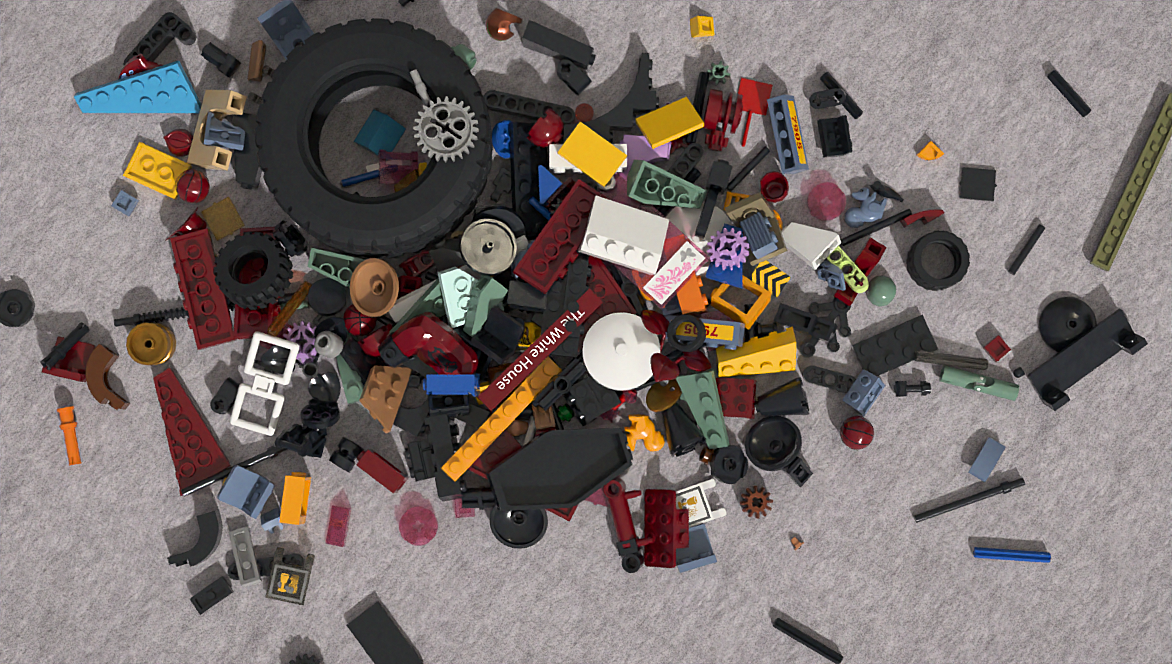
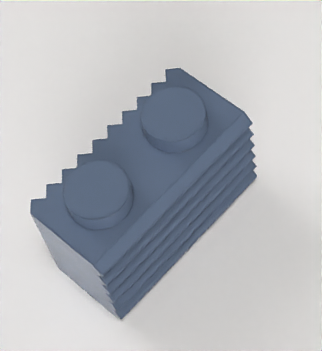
M757 212V214L750 216V218L740 221V226L747 238L751 251L757 259L778 249L776 242L779 240L774 231H770L769 228L772 225L767 216L763 217L760 212Z

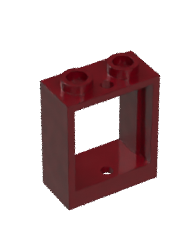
M373 449L363 450L357 457L359 462L356 465L393 494L398 493L409 478Z

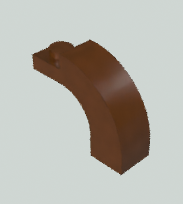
M98 344L91 353L86 366L88 388L100 404H107L110 401L108 404L114 409L126 410L130 403L118 395L110 387L108 381L109 370L119 356L107 346Z

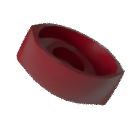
M175 129L163 137L167 148L173 155L177 157L189 155L193 140V134L190 131Z

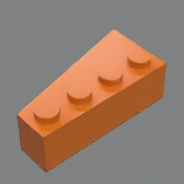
M683 234L664 241L663 248L667 262L686 242L691 244L690 238L686 239ZM696 270L676 289L682 314L697 316L708 312L706 307L708 300L706 294H702L701 286H703L701 276H697Z

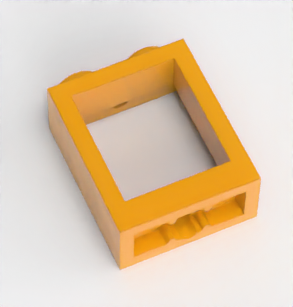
M743 275V287L759 297L747 314L721 299V296L730 286L728 284L722 283L719 288H715L710 297L712 307L734 321L744 323L745 328L749 330L769 304L772 293Z
M291 472V475H285L280 523L300 525L306 522L311 477H306L304 472Z

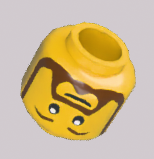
M524 322L525 331L518 346L529 347L540 337L541 328L534 322Z

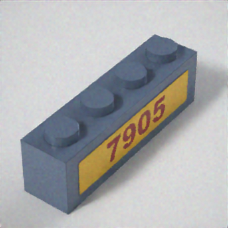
M780 95L767 99L782 174H796L809 170L794 96Z
M671 315L666 316L669 322H671L676 317ZM698 318L706 329V339L704 341L706 347L717 348L718 345H725L724 349L736 350V346H743L744 323ZM691 322L681 323L676 329L677 340L679 342L688 341L687 345L695 341L698 333L696 326Z

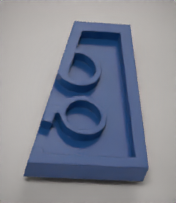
M724 223L721 233H724V228L727 229V232L734 228V233L736 234L741 231V238L743 237L742 228ZM720 243L717 244L715 251L720 247ZM740 247V250L737 251V256H738V255L740 254V252H741V247ZM715 261L710 262L706 278L743 289V262L740 261L739 268L733 265V270H730L729 266L722 270V265L715 267Z

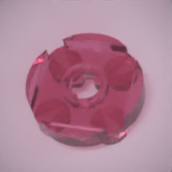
M824 182L811 190L807 198V206L813 217L822 221H831L839 217L844 211L846 197L836 184ZM825 197H828V200L832 202L828 204V207H825L821 202Z
M413 507L403 514L399 522V531L402 538L408 543L415 546L425 545L436 536L438 520L430 509ZM417 520L424 524L421 532H418V529L413 527Z

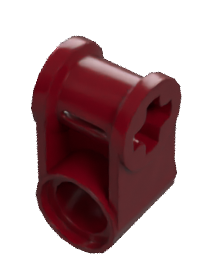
M424 250L402 262L399 267L404 270L407 276L420 277L436 265L433 259L428 265L423 263L424 256L430 255L428 250Z

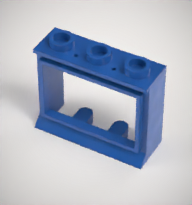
M427 374L426 378L423 379V390H426V395L472 394L474 397L480 395V374Z

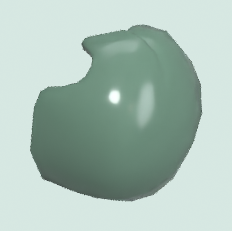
M883 275L874 277L869 282L867 289L868 300L873 305L879 307L887 306L893 301L896 295V285L892 279Z

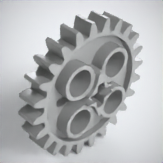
M447 96L444 102H441L440 98L437 97L436 104L430 100L429 108L423 105L424 113L418 111L421 119H414L415 123L419 125L413 127L414 131L419 132L414 135V138L421 139L417 143L418 147L424 145L421 151L423 153L429 151V158L436 155V161L443 157L444 162L447 163L448 157H451L452 161L455 162L456 155L462 159L463 151L469 154L468 146L475 147L471 141L478 140V137L473 134L479 132L478 128L473 127L478 124V121L471 120L475 117V113L468 114L470 106L463 108L464 102L461 101L457 104L455 97L452 102H449ZM440 112H447L448 117L445 120H439L438 114ZM431 120L436 121L444 128H447L449 126L451 132L461 136L462 138L458 139L448 131L443 133L442 128L437 126L436 124L431 123ZM456 123H465V128L460 131L456 130ZM430 129L438 131L435 137H428L427 132ZM453 139L455 144L453 147L447 148L444 146L445 141Z

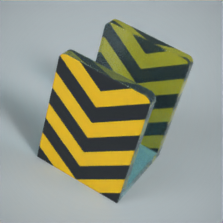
M766 260L756 266L748 279L771 292V298L775 299L789 281L790 276Z

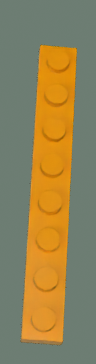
M549 357L543 360L448 459L441 469L455 482L532 402L533 398L550 382V379L562 369Z

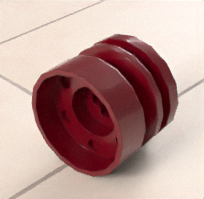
M710 88L703 128L715 130L719 122L722 123V132H726L727 125L730 124V133L735 134L743 111L742 94H737L736 100L733 102L732 92L729 93L727 100H723L722 90Z

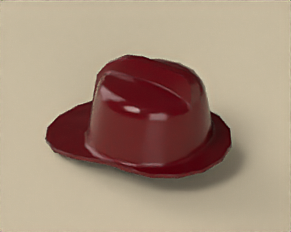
M198 207L191 213L184 224L175 230L165 241L173 235L180 236L207 228V223L196 212Z

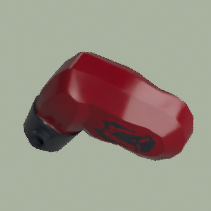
M431 312L416 315L408 320L395 332H391L378 346L381 357L393 368H397L413 358V355H417L421 361L432 367L438 374L474 375L478 366L475 351L449 325Z

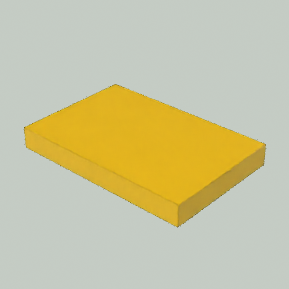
M687 96L635 119L637 126L652 149L704 127L703 120Z
M579 122L557 152L558 155L603 187L607 185L627 158L625 153L582 122Z
M139 141L123 176L176 200L178 197L175 187L177 178L182 172L190 170L192 165Z

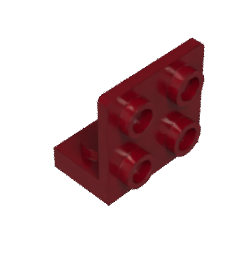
M58 336L55 346H57L64 339V337ZM78 341L66 353L64 359H60L51 370L43 367L42 373L86 382V366L91 353L95 349V345Z
M717 377L715 380L723 416L755 419L757 381L754 379Z

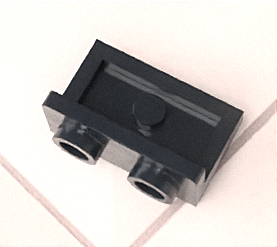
M846 115L817 120L823 158L840 157L852 153V142Z

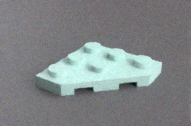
M457 267L438 272L448 325L451 328H455L465 324L472 288L478 282V279ZM500 302L497 307L504 311L503 302Z

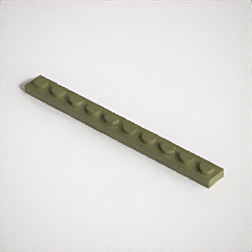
M1172 93L1167 94L1090 261V264L1106 272L1112 266L1172 136Z

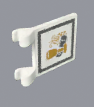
M709 479L676 491V509H689V528L726 515L725 508L711 512L704 490L716 486L714 479Z

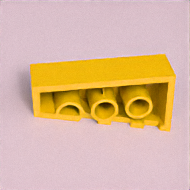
M793 327L786 328V331L777 333V331L771 332L769 336L759 339L757 336L752 337L748 342H744L742 347L736 346V350L724 349L725 345L716 348L718 377L795 371L796 338Z

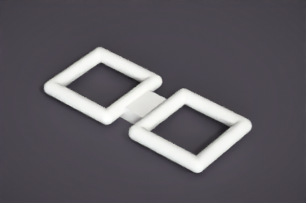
M259 331L253 334L244 372L256 376L253 386L245 383L239 385L229 420L230 424L269 436L274 435L283 406L284 396L272 391L275 382L283 385L289 384L299 350L298 343ZM260 340L290 349L283 376L253 368ZM245 392L276 401L268 427L238 418Z

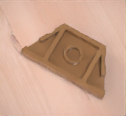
M373 366L368 375L359 401L369 410L374 420L378 419L384 427L382 430L385 433L391 431L412 372L410 368Z

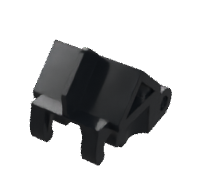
M294 424L290 429L281 432L275 440V446L297 452L302 457L321 458L326 443L325 436H327V430L324 428L317 431L306 427L304 424L303 426Z

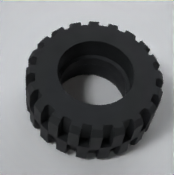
M250 231L245 232L243 236L240 234L234 236L235 239L232 241L228 240L225 243V248L219 250L220 256L215 258L214 264L217 267L213 268V274L216 276V284L231 302L245 309L248 307L250 310H256L257 306L262 309L266 308L268 303L273 305L277 302L276 299L279 296L281 298L284 296L285 288L288 289L291 284L289 279L293 278L291 270L293 265L289 255L279 242L268 234L264 235L262 232L257 231L253 234ZM259 257L268 259L267 270L259 280L250 284L239 283L240 271L248 261Z

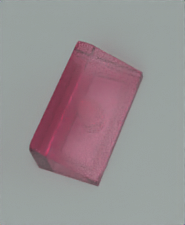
M332 505L326 544L345 547L352 508Z

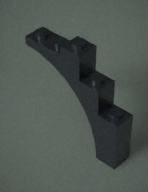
M641 53L635 82L626 97L608 113L594 120L582 122L609 143L613 142V132H610V130L631 131L632 127L636 125V114L633 113H650L659 108V97H656V91L649 90L652 88V78H649V70L652 71L653 65L652 59H649V53ZM579 123L563 125L562 144L565 143Z

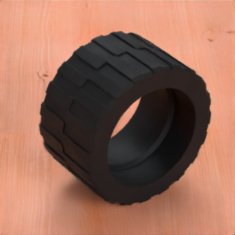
M944 230L934 231L919 238L910 247L911 249L907 254V271L911 279L918 286L926 290H944L955 285L963 279L970 265V254L963 240L957 237L956 234ZM939 243L951 251L954 258V268L949 276L936 279L924 270L921 255L923 250L930 244Z

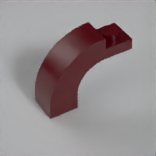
M870 237L853 262L868 277L880 261L887 247ZM850 266L845 274L851 273L853 268ZM855 275V276H854V279H855V281H856V286H857V285L862 286V285H863V281H862V282L858 281V279L856 278V275ZM845 282L846 289L844 291L837 289L834 297L850 306L858 293L853 291Z

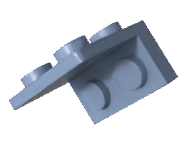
M705 524L689 528V548L676 549V565L679 573L717 562Z

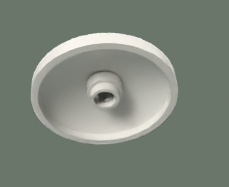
M704 201L701 208L676 206L666 216V219H669V224L665 237L666 240L684 234L686 239L690 238L692 246L705 257L698 265V268L695 269L697 276L700 275L701 277L706 276L711 262V255L707 253V250L710 249L707 243L712 242L711 236L717 237L716 231L721 233L724 223L732 225L728 216L715 206L704 239L694 236L705 203ZM663 248V250H662V257L664 258V260H665L666 263H667V258H666L665 251H664V248Z
M613 313L602 317L591 326L583 342V360L588 373L596 382L612 390H630L647 382L653 375L650 358L654 353H660V343L657 334H653L645 328L641 317L630 313Z

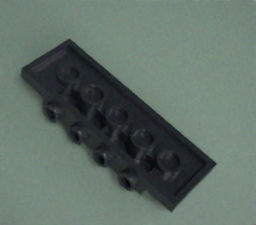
M578 252L579 255L574 263L569 262L566 266L568 271L562 279L559 277L548 290L546 309L543 311L541 335L567 310L571 313H576L579 310V304L576 301L590 286L586 284V279L591 277L592 266L588 265L589 255ZM570 320L566 322L565 328L568 332L572 333L550 355L577 358L580 334L584 335L585 323H581L577 327L576 322Z

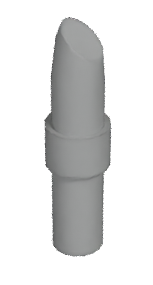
M417 69L413 70L410 74L415 83L417 93H419L425 106L429 107L430 98L426 91V86L422 82Z

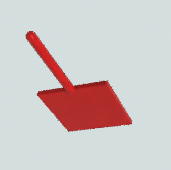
M741 78L738 94H742L743 111L748 112L742 147H745L752 113L764 116L767 114V99H770L772 84Z

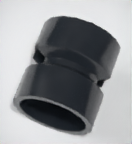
M342 437L337 445L339 449L332 453L329 461L350 473L356 464L354 460L357 459L364 449L346 437Z

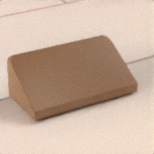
M262 40L252 43L247 78L249 81H262L266 45Z

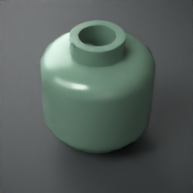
M464 44L452 46L451 48L454 50L455 55L460 56L469 69L472 70L477 61L475 52Z

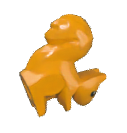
M629 414L628 419L632 421L631 426L624 427V431L629 432L626 434L627 441L625 443L630 447L631 451H634L637 439H643L644 446L649 451L655 452L662 449L665 443L664 435L660 431H655L654 423L648 415Z

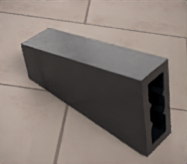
M528 21L522 37L525 48L561 61L565 59L570 60L575 66L586 70L589 65H593L596 55L593 54V47L536 22Z
M243 113L242 115L232 114L233 126L245 131L243 150L234 149L236 182L241 184V188L252 190V187L258 188L262 174L257 159L259 148L255 145V129L259 127V124L256 122L257 115Z

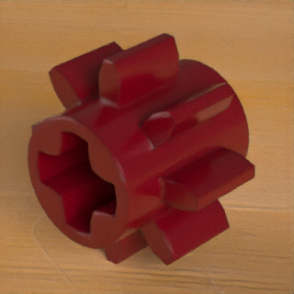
M711 130V135H706L705 144H709V150L722 152L723 147L727 148L729 138L725 137V132Z

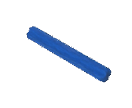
M975 547L973 551L975 558L1043 563L1051 561V554L1049 552Z

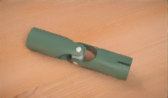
M943 365L939 376L940 382L1012 401L1016 400L1019 393V384Z

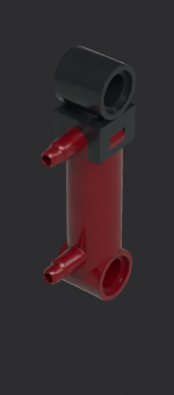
M614 478L604 485L603 490L608 499L618 539L616 544L619 556L625 555L622 559V567L628 573H635L644 564V557L639 552L641 546L653 543V538L644 537L639 539V536H636L627 499L641 496V490L625 492V482L620 478ZM611 484H616L619 487L618 493H614L611 490ZM629 558L636 559L637 566L630 565Z

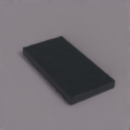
M379 601L346 625L374 664H424Z

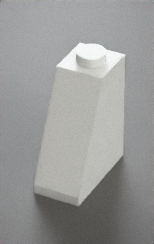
M793 222L781 230L786 247L814 270L841 243L839 235L835 232Z

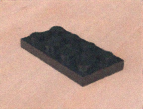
M923 314L852 345L862 369L875 376L884 374L938 350Z

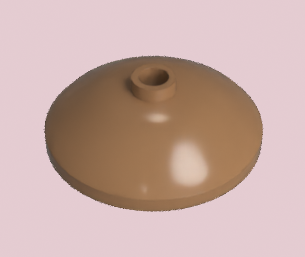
M370 258L364 260L356 267L350 281V295L354 306L359 312L370 317L382 316L391 310L399 292L398 277L394 268L383 259Z

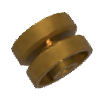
M142 323L130 331L126 347L128 354L135 362L141 365H159L166 363L172 358L176 350V339L170 328L163 324Z

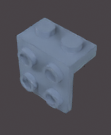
M235 465L220 489L217 499L239 508L250 517L257 519L268 497L272 494L275 484L255 472Z

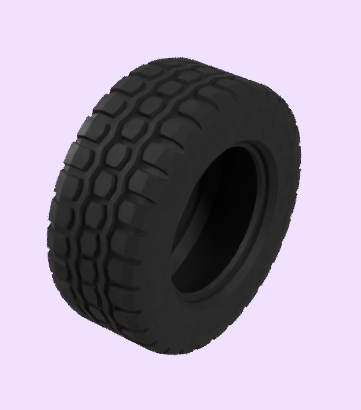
M372 18L371 21H366L365 19L350 20L346 25H342V23L325 28V32H317L305 39V44L296 46L286 56L287 60L285 63L281 62L272 74V82L267 83L261 98L264 101L263 104L259 105L256 122L259 124V127L255 129V145L259 148L257 159L260 170L264 172V181L269 191L273 193L278 205L293 221L313 237L332 248L351 255H363L368 258H380L381 256H387V258L399 257L407 252L412 254L426 248V245L430 243L434 245V242L444 239L446 233L449 231L453 232L464 221L463 218L469 215L478 203L477 198L482 195L487 184L486 178L492 166L493 144L490 117L480 86L475 76L471 74L467 64L460 56L455 55L454 50L442 40H436L435 35L421 28L416 30L413 25L401 21L391 23L389 19ZM417 69L422 82L426 86L429 98L434 104L437 103V97L440 98L441 102H444L446 96L449 102H452L455 97L457 104L461 101L464 102L463 108L470 106L468 114L475 113V117L471 120L478 121V124L473 126L479 129V132L473 133L478 137V140L471 141L475 146L474 148L467 147L469 154L463 151V158L461 159L456 155L455 162L452 161L451 157H448L447 163L444 162L443 157L436 161V155H433L425 170L414 182L393 194L378 197L350 194L333 185L323 170L319 154V141L325 120L342 99L360 89L373 86H390L405 90L422 101L410 74L411 71ZM440 112L438 114L439 120H445L448 117L447 112ZM436 122V125L442 128L443 133L448 131L456 138H462L461 136L451 132L449 126L447 128H444ZM458 122L455 125V129L458 131L465 128V123ZM447 139L444 146L447 148L453 147L455 141Z

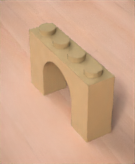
M205 90L187 163L205 169L228 171L232 152L217 146L204 144L208 112L214 113V117L220 121L230 114L242 115L247 96L231 90Z

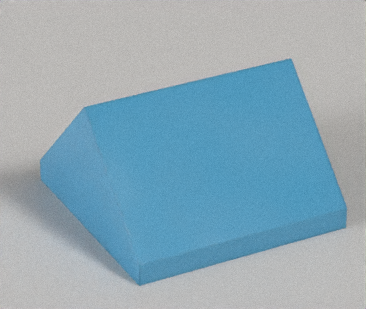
M373 109L354 142L387 161L406 128L388 115Z

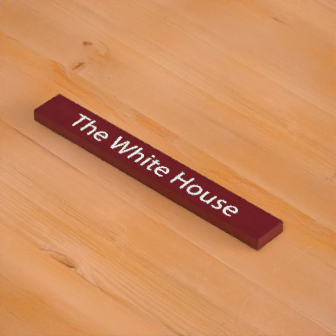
M590 288L576 301L579 304V310L576 313H571L567 310L477 397L490 411L572 333L568 332L565 328L567 321H575L578 327L603 303Z

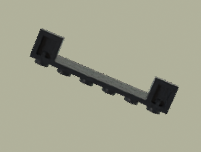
M1118 309L1029 373L1028 377L1043 404L1056 411L1070 401L1068 394L1064 392L1119 351L1124 350L1134 355L1148 343L1144 337L1134 333L1123 310Z

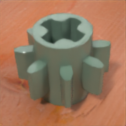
M722 61L717 65L711 63L712 70H707V73L711 74L708 81L713 80L715 86L719 82L725 84V77H730V73H726L729 66L724 67ZM721 71L722 75H715V72Z

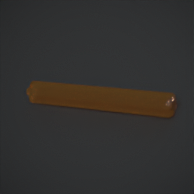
M304 281L268 327L267 332L269 335L274 337L278 335L308 295L309 289L312 286L311 283Z

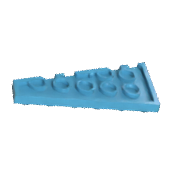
M179 60L93 87L74 95L82 113H200L202 106Z

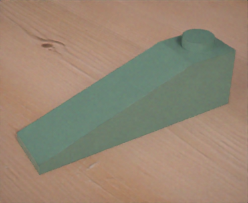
M347 331L346 341L350 337L354 338L357 342L359 341L356 335ZM339 354L336 358L347 403L354 404L360 402L359 399L364 389V385L361 383L362 379L356 371H352Z

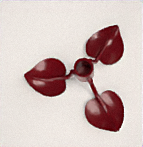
M641 311V318L645 328L653 334L662 335L660 353H654L650 358L655 382L677 378L679 376V369L676 364L681 360H685L686 366L695 371H708L711 369L710 361L699 349L691 352L683 351L684 356H680L675 361H671L667 356L662 355L661 351L666 337L665 332H667L670 322L656 311Z

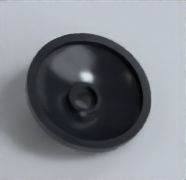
M1061 297L1053 300L1043 309L1039 319V331L1043 341L1056 352H1060L1097 325L1095 314L1089 305L1074 297ZM1070 321L1074 322L1073 328L1069 326Z
M769 416L759 420L751 427L745 440V451L753 465L765 471H778L788 467L799 456L802 448V435L799 428L793 421L782 416ZM780 446L778 450H774V448Z
M495 504L492 508L489 522L491 531L499 542L511 548L522 549L535 545L543 538L548 526V516L545 509L500 511ZM522 514L523 517L518 518L516 515Z

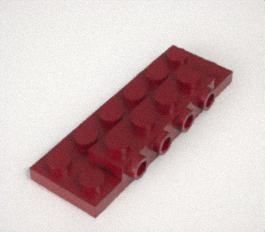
M578 179L513 270V273L546 294L559 277L562 279L568 271V268H566L568 263H574L579 255L577 250L583 240L595 196L610 199Z
M275 226L240 228V235L243 236L245 232L250 231L255 234L257 231L273 237L272 233L275 231ZM259 257L248 261L240 271L239 283L250 284L259 280L267 270L268 259ZM278 298L276 299L277 302L273 305L268 303L267 307L262 309L257 306L256 310H250L248 307L244 309L235 304L233 337L235 339H252L256 331L273 336L274 322H277V316L281 315Z
M209 229L170 238L176 261L173 263L176 274H179L180 277L178 286L180 291L184 293L183 306L185 311L188 310L189 313L187 322L189 328L193 330L197 350L236 341L237 339L233 337L234 327L226 295L219 289L215 282L216 276L213 274V268L217 266L214 264L216 255Z

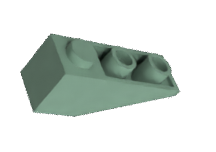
M482 275L472 288L463 329L471 337L481 330L491 308L502 302L508 292L505 287L489 275Z

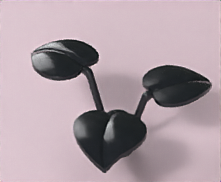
M327 318L321 321L315 328V339L319 333L330 331L340 336L343 344L346 341L347 330L343 318ZM273 345L261 356V360L272 371L284 374L290 349ZM317 352L314 359H306L304 363L296 359L295 363L299 365V368H302V372L306 377H315L309 383L310 395L320 401L337 402L341 390L340 380L332 372H326L323 375L318 373L319 364L317 361L320 354Z

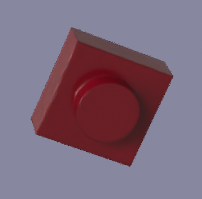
M999 335L983 347L994 362L999 361L1011 350Z

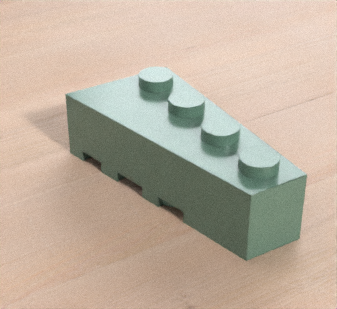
M311 248L307 267L350 287L354 270L361 262L367 259L320 248Z

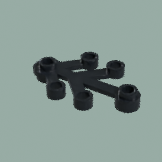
M836 297L832 302L821 304L814 302L809 305L808 311L811 314L832 310L828 316L819 318L834 323V320L839 315L841 324L839 335L841 337H848L851 334L847 319V312L850 310L851 305L849 306L844 303V307L839 308L838 302L841 300ZM812 305L817 306L818 310L816 312L811 310ZM843 328L848 330L847 335L842 334ZM836 332L831 344L828 343L827 345L828 350L832 353L837 352L840 348ZM812 337L809 342L803 343L799 348L801 356L805 358L813 356L816 351L815 345L819 340ZM832 343L837 345L836 350L830 348ZM804 347L810 348L809 354L804 353Z

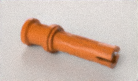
M74 406L56 409L60 415L61 424L59 427L64 432L69 466L82 463L75 431L77 422L74 420Z

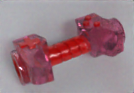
M635 388L622 391V394L618 397L621 404L625 401L627 403H635L637 401V391ZM621 404L600 415L601 418L613 423L614 418L620 412L618 407Z

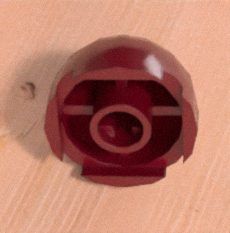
M551 108L545 112L547 114L545 118L540 117L529 131V136H527L528 140L540 147H549L553 143L558 144L563 138L561 134L563 121Z
M388 323L368 334L365 339L358 341L360 347L367 355L371 357L380 356L378 346L389 335L390 330L393 328L392 324Z

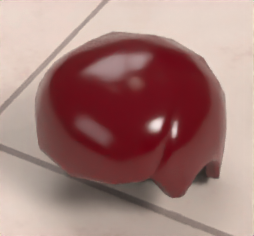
M773 171L766 173L761 178L760 192L766 201L776 203L782 201L788 195L789 184L787 178L782 173Z

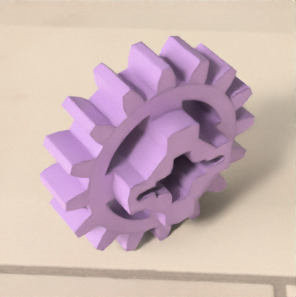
M726 228L723 230L724 233L716 231L717 237L711 236L712 242L707 243L708 248H710L707 250L708 255H711L710 261H715V267L722 265V270H725L726 266L733 270V265L739 268L740 261L746 262L744 256H749V251L746 250L749 249V243H745L747 241L746 236L741 238V231L735 234L734 228L730 232H727ZM720 243V247L715 251L717 244ZM740 247H741V252H740V254L737 256V251L740 250Z
M301 321L300 326L297 323H293V329L288 327L289 333L283 334L286 340L298 344L303 338L307 340L304 347L299 344V354L296 357L298 360L301 358L302 363H304L306 358H313L312 356H316L317 353L315 347L308 353V350L314 346L315 338H310L307 332L309 330L314 335L316 326L312 328V323L310 322L305 326V322ZM298 331V335L295 338H292V336Z

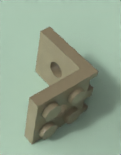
M761 192L752 194L748 198L725 207L727 215L738 228H741L740 221L750 218V216L757 214V212H760L763 217L767 216L772 225L769 229L771 232L774 231L779 240L776 242L778 249L760 259L755 257L749 246V249L746 250L749 251L748 259L752 266L787 251L776 214Z

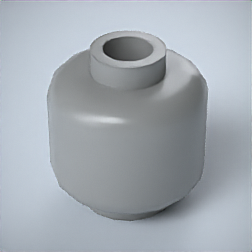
M323 331L316 337L314 347L320 355L327 358H335L342 352L343 341L337 334Z

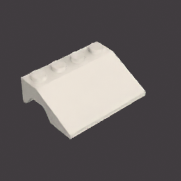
M595 196L588 217L586 231L578 252L654 275L661 258L669 219Z

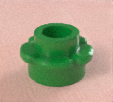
M565 404L558 407L559 411L557 414L562 421L570 422L571 418L575 416L569 405Z

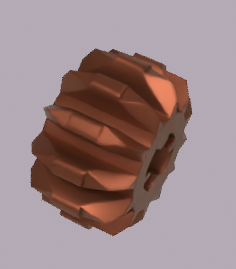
M753 486V493L751 489L746 488V492L749 495L741 494L742 498H746V501H740V505H746L742 511L747 512L750 509L748 517H752L755 512V518L759 519V512L766 516L767 514L764 509L771 511L772 508L767 506V503H773V500L766 499L771 493L766 492L763 495L764 487H761L758 492L757 486ZM754 497L756 499L760 498L761 502H759V507L756 505L752 506V502H754L752 501V499Z

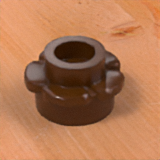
M704 447L700 453L699 461L704 462V465H707L708 462L711 463L714 449Z

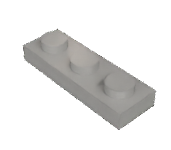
M248 526L229 532L241 586L244 588L262 582Z

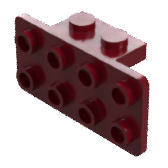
M645 490L644 537L653 538V543L644 545V564L647 567L675 568L676 549L689 548V509H676L675 490Z

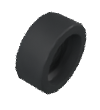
M682 314L676 316L670 322L667 329V337L674 348L680 351L691 352L703 345L706 339V329L700 319L692 315ZM683 322L693 323L698 331L695 341L688 345L680 343L676 337V329Z

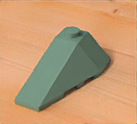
M634 160L627 176V196L643 204L701 208L707 190L644 160Z

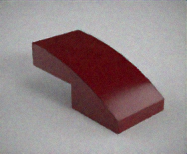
M922 211L910 215L900 222L904 228L919 219L925 225L943 215L944 211Z

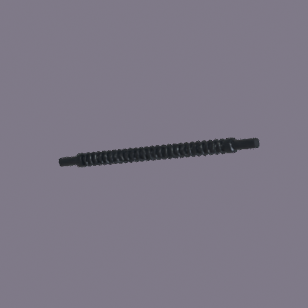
M305 291L285 293L282 298H278V302L285 304L290 300L306 298ZM233 302L232 306L228 305L231 311H234L235 304ZM183 307L180 310L178 308H175V310L170 309V311L165 309L164 312L159 310V313L154 311L153 314L148 312L147 315L146 313L142 315L138 313L134 314L133 317L114 319L115 327L131 324L137 326L142 323H152L153 321L157 323L158 320L163 322L164 319L168 321L170 318L171 320H174V318L180 319V317L184 319L185 316L189 318V313Z

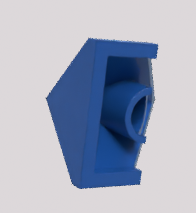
M539 165L540 204L549 206L569 188L548 169Z

